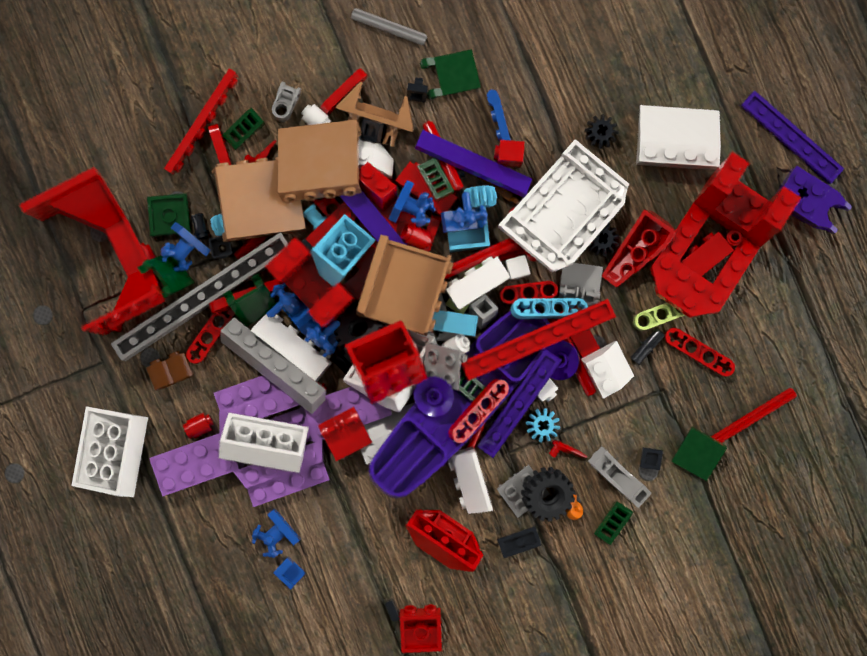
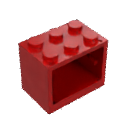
M402 320L345 345L371 404L382 401L392 394L399 393L414 384H419L423 380L428 379L420 354Z

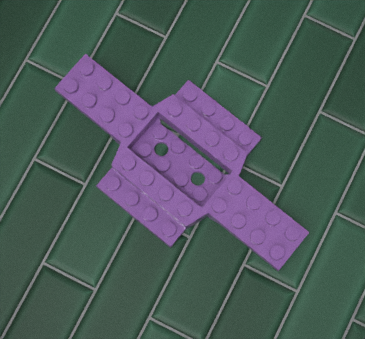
M262 375L214 392L220 410L219 434L149 459L162 496L234 472L244 487L247 488L252 505L255 507L330 480L323 461L324 438L318 427L319 424L352 407H355L363 425L388 417L392 413L390 409L381 406L377 402L371 404L366 395L353 387H348L326 395L325 401L313 414L301 406L297 410L268 419L309 427L306 442L313 441L314 443L305 446L300 473L253 464L244 467L247 463L220 459V440L228 413L262 419L300 405Z

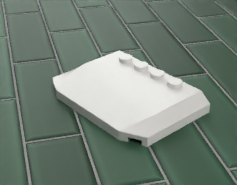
M575 139L514 210H511L502 220L498 228L549 271L555 272L572 265L620 211L625 203L629 183Z

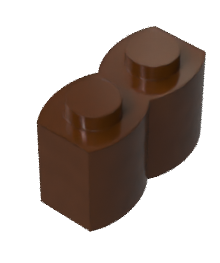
M176 351L168 355L169 359L161 361L160 358L149 363L150 366L146 369L156 391L194 376L185 353L180 354V351Z

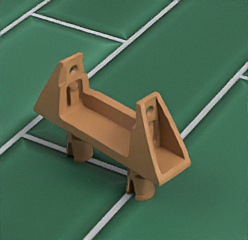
M360 82L336 106L337 109L348 112V120H357L358 124L363 117L385 123L387 129L382 144H386L391 136L390 146L394 147L398 131L401 129L414 132L408 96H404L401 109L398 110L400 112L395 114V112L358 102L359 98H361L360 94L363 82Z

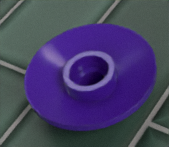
M561 341L545 348L557 357L563 356L565 359L564 363L559 364L550 378L565 380L576 373L579 367V355L572 344L567 341Z
M430 376L428 379L417 384L414 391V400L422 413L431 417H438L451 409L454 402V393L446 380L437 376ZM433 392H437L439 398H435Z

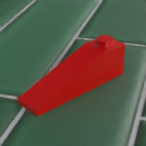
M644 209L603 272L602 277L615 287H619L663 252L677 231L669 222L655 212Z

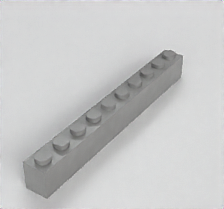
M280 232L112 342V347L122 361L129 360L208 308L210 302L224 297L223 294L227 291H234L251 280V277L266 270L265 266L288 245V242Z

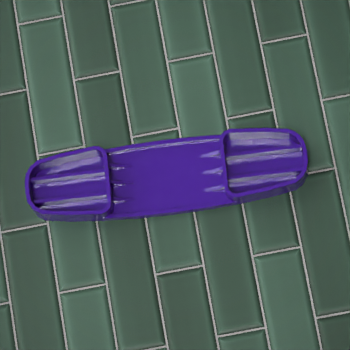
M518 306L517 309L522 313L525 309H530V306L528 308ZM509 311L470 345V349L465 355L469 359L550 323L547 319H517ZM544 349L476 378L485 387L494 379L504 380L509 386V391L482 424L463 443L452 441L448 432L453 423L471 404L469 400L453 390L454 402L451 409L438 417L425 415L418 409L415 403L390 433L369 463L368 473L374 486L391 498L405 497L420 486L482 427L525 377ZM464 379L460 386L464 387L468 381ZM471 384L466 391L470 393L474 385ZM497 385V386H496V387H497V392H500V391H501V390H500V386H501V385ZM477 389L473 397L476 398L481 390ZM433 392V396L439 398V394ZM484 398L481 402L483 409L489 406L488 398ZM471 413L468 416L470 424L476 420L475 413ZM457 430V431H456L457 434H458V435H457L458 437H461V434H460V431H461V430Z

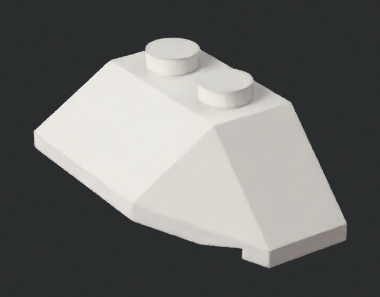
M358 137L359 169L369 162L385 177L392 179L394 159L381 143H374Z

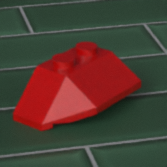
M416 510L406 524V528L415 545L449 569L474 572L483 557L474 533L441 510Z

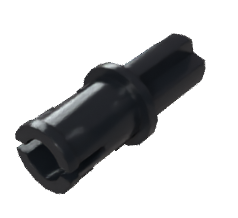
M655 329L644 342L641 341V346L630 358L640 365L650 352H654L653 349L664 338V334L660 330Z

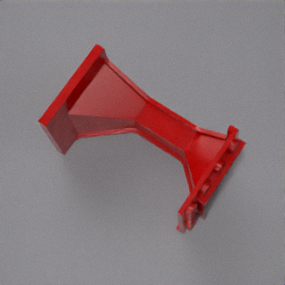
M93 167L20 204L24 213L41 222L56 214H61L105 233L128 277L114 310L82 327L83 331L98 335L102 334V336L113 331L121 333L124 322L165 302L153 270L150 269L144 274H141L137 267L141 266L148 257L127 216L98 169Z

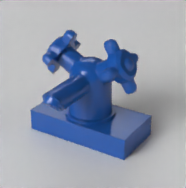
M407 180L388 220L396 223L400 213L404 211L416 217L412 218L411 222L416 223V226L420 228V226L430 223V219L425 217V211L431 210L435 212L436 209L433 198H428L429 193L427 192L422 193L418 200L410 197L409 194L414 183Z
M464 192L462 194L464 210L458 207L456 211L441 213L443 232L483 228V225L487 224L488 216L484 205H480V208L472 209L469 192Z
M175 222L171 229L180 235L181 239L176 246L166 242L165 246L161 248V256L163 262L167 261L168 256L173 257L178 262V265L174 267V271H187L189 266L192 265V261L186 262L185 258L193 249H197L205 256L211 250L184 227Z
M285 283L275 285L270 296L273 298L278 295L279 302L266 313L267 317H274L283 309L300 329L312 318L308 312L310 309L295 293L284 291V288L287 286Z
M312 317L300 329L297 327L306 336V342L311 340L316 346L325 351L322 355L323 357H327L335 352L338 342L335 339L334 331L340 326L338 320L332 321L327 327H322Z
M276 509L267 514L275 525L266 533L260 531L261 525H257V528L252 533L253 544L259 539L268 547V552L263 553L264 557L274 558L282 554L283 550L276 551L275 545L284 537H287L293 546L301 539Z

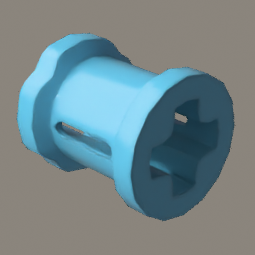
M312 204L303 212L304 218L313 225L314 230L327 219L326 216L323 217L318 212L315 204Z

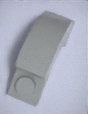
M602 446L588 461L600 475L637 508L652 494Z

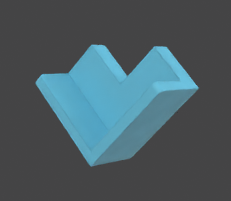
M488 223L483 225L481 229L447 233L449 252L490 247Z

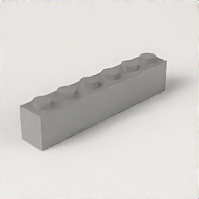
M233 318L220 331L221 342L311 414L325 401L326 389L236 318Z

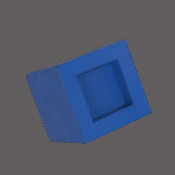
M289 556L273 572L290 589L305 575V571Z

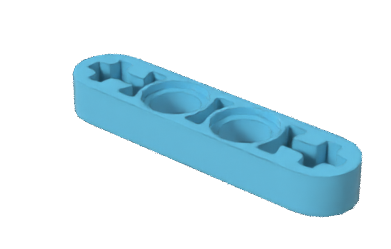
M580 298L517 299L512 304L510 311L513 317L517 319H562L578 312V309H571L569 311V308H574L578 305V308L585 309L588 305L585 300ZM541 304L545 309L544 313H538L535 310V305ZM519 305L521 306V308H528L530 306V309H525L521 313L520 310L517 309V307ZM554 305H562L563 313H557Z

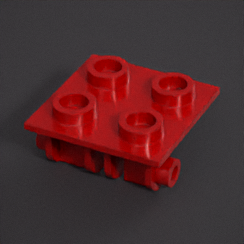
M355 407L318 425L336 461L372 443Z

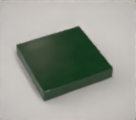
M187 193L147 197L150 237L178 235L171 229L175 222L191 233Z
M691 427L671 462L707 481L725 453L727 446Z

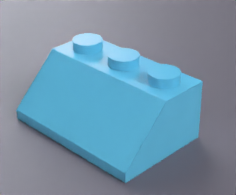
M344 214L311 250L319 275L334 287L337 283L341 282L375 242V239Z

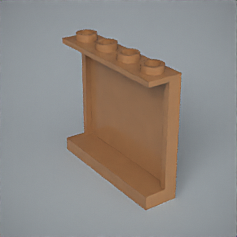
M357 120L278 129V194L283 202L293 203L297 200L312 201L316 198H334L342 195L354 196L355 194L362 193L359 186L358 137L361 136V128Z
M278 157L272 161H268V158L257 159L254 163H248V160L236 162V165L219 163L211 171L212 174H215L224 227V233L222 234L223 242L275 236L280 232L282 235L298 233L306 229L301 200L293 203L283 202L278 194Z
M380 235L356 315L388 325L402 320L407 331L427 336L428 331H433L436 320L432 319L434 312L438 313L442 301L438 300L439 295L445 292L448 283L444 281L445 275L450 274L452 270L451 256L448 255L447 258L388 240V236Z

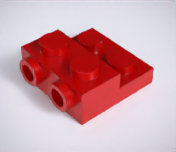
M428 604L424 608L407 605L404 609H400L401 653L442 652L440 608H436L433 604Z

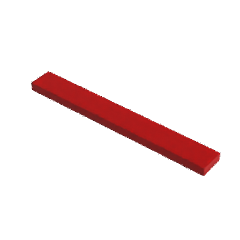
M606 299L473 356L460 365L467 381H470L614 319L616 315L609 300Z

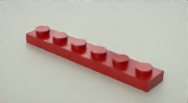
M228 69L164 169L174 176L176 172L179 173L184 166L183 160L186 156H190L195 149L194 143L205 134V126L208 122L211 123L217 114L215 111L218 106H223L228 97L226 94L230 89L233 90L238 83V75L232 69Z

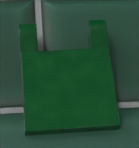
M472 49L421 59V69L435 66L440 88L428 90L427 96L429 100L481 88Z
M160 255L151 260H145L141 266L137 267L141 274L146 273L150 269L153 270L165 286L161 291L164 299L195 283L186 270L174 271V267L178 265V262L173 257L168 256L167 261L163 262Z
M259 274L251 277L256 288L240 298L235 299L230 290L223 294L227 304L246 327L264 317L277 304L275 298L270 296L271 293Z

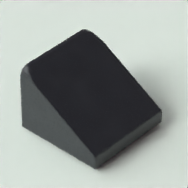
M343 350L333 360L345 374L348 373L353 365L350 356Z

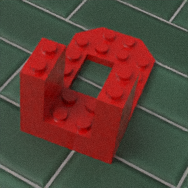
M733 151L711 174L675 229L677 233L668 247L658 255L650 268L655 281L656 295L689 318L720 312L760 247L782 229L801 197L784 186L770 200H767L740 182L739 179L749 165V162ZM708 217L729 231L738 230L743 237L742 242L735 247L713 283L680 262Z
M397 199L384 211L371 201L399 236L406 224L416 225V223L411 222V219L416 217L404 211L400 213L396 223L388 220ZM343 202L306 240L312 247H315L344 214L353 221L358 217ZM294 238L265 267L279 282L285 283L310 309L308 311L309 314L322 327H327L332 321L339 319L338 317L341 314L343 315L347 308L349 309L361 298L373 258L344 285L340 282L333 287L319 275L310 249L302 241Z

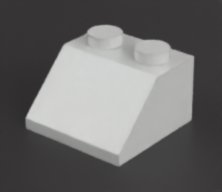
M617 341L581 359L597 393L603 399L622 389L634 376Z

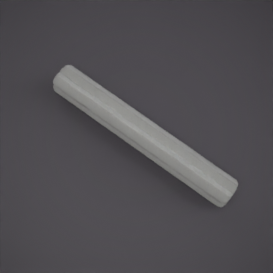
M357 8L352 12L351 18L353 20L420 45H424L427 35Z

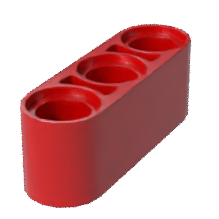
M552 281L510 285L501 290L499 298L505 305H512L517 299H532L526 298L523 295L525 288L533 290L534 296L532 298H554L558 293V287ZM550 285L554 290L553 295H545L543 287ZM506 290L512 291L514 299L511 301L505 300L503 293Z

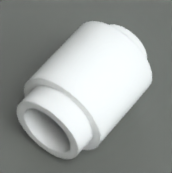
M308 104L301 113L304 115L302 120L308 125L331 123V120L328 119L329 116L315 104L312 106Z
M457 334L444 342L442 346L459 350L465 354L470 349V342L467 337Z

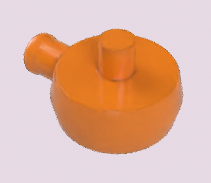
M573 495L575 502H570L573 507L571 510L567 508L565 511L569 519L577 520L582 517L583 508L577 502V495Z

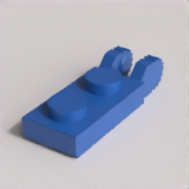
M489 90L487 92V100L489 105L494 108L491 111L493 122H498L499 130H496L498 141L511 140L499 95L496 90Z

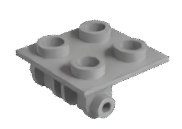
M573 263L562 268L558 298H580L585 300L587 305L591 306L598 303L603 267Z
M426 342L424 369L427 377L437 376L443 378L450 384L452 389L459 390L460 364L466 362L467 355L459 350Z
M529 465L524 466L521 471L513 474V477H509V480L502 485L500 484L497 488V491L517 518L528 511L522 501L521 490H525L522 485L523 482L528 483L526 479L528 475L534 476L533 470ZM547 489L542 491L541 499L550 494Z

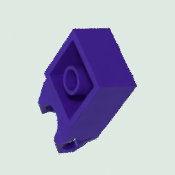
M799 166L791 169L779 188L780 190L785 186L798 196L800 193L797 191H802L804 197L799 200L791 215L813 228L825 230L831 234H835L838 229L828 219L827 213L829 208L835 207L845 211L852 208L840 192Z

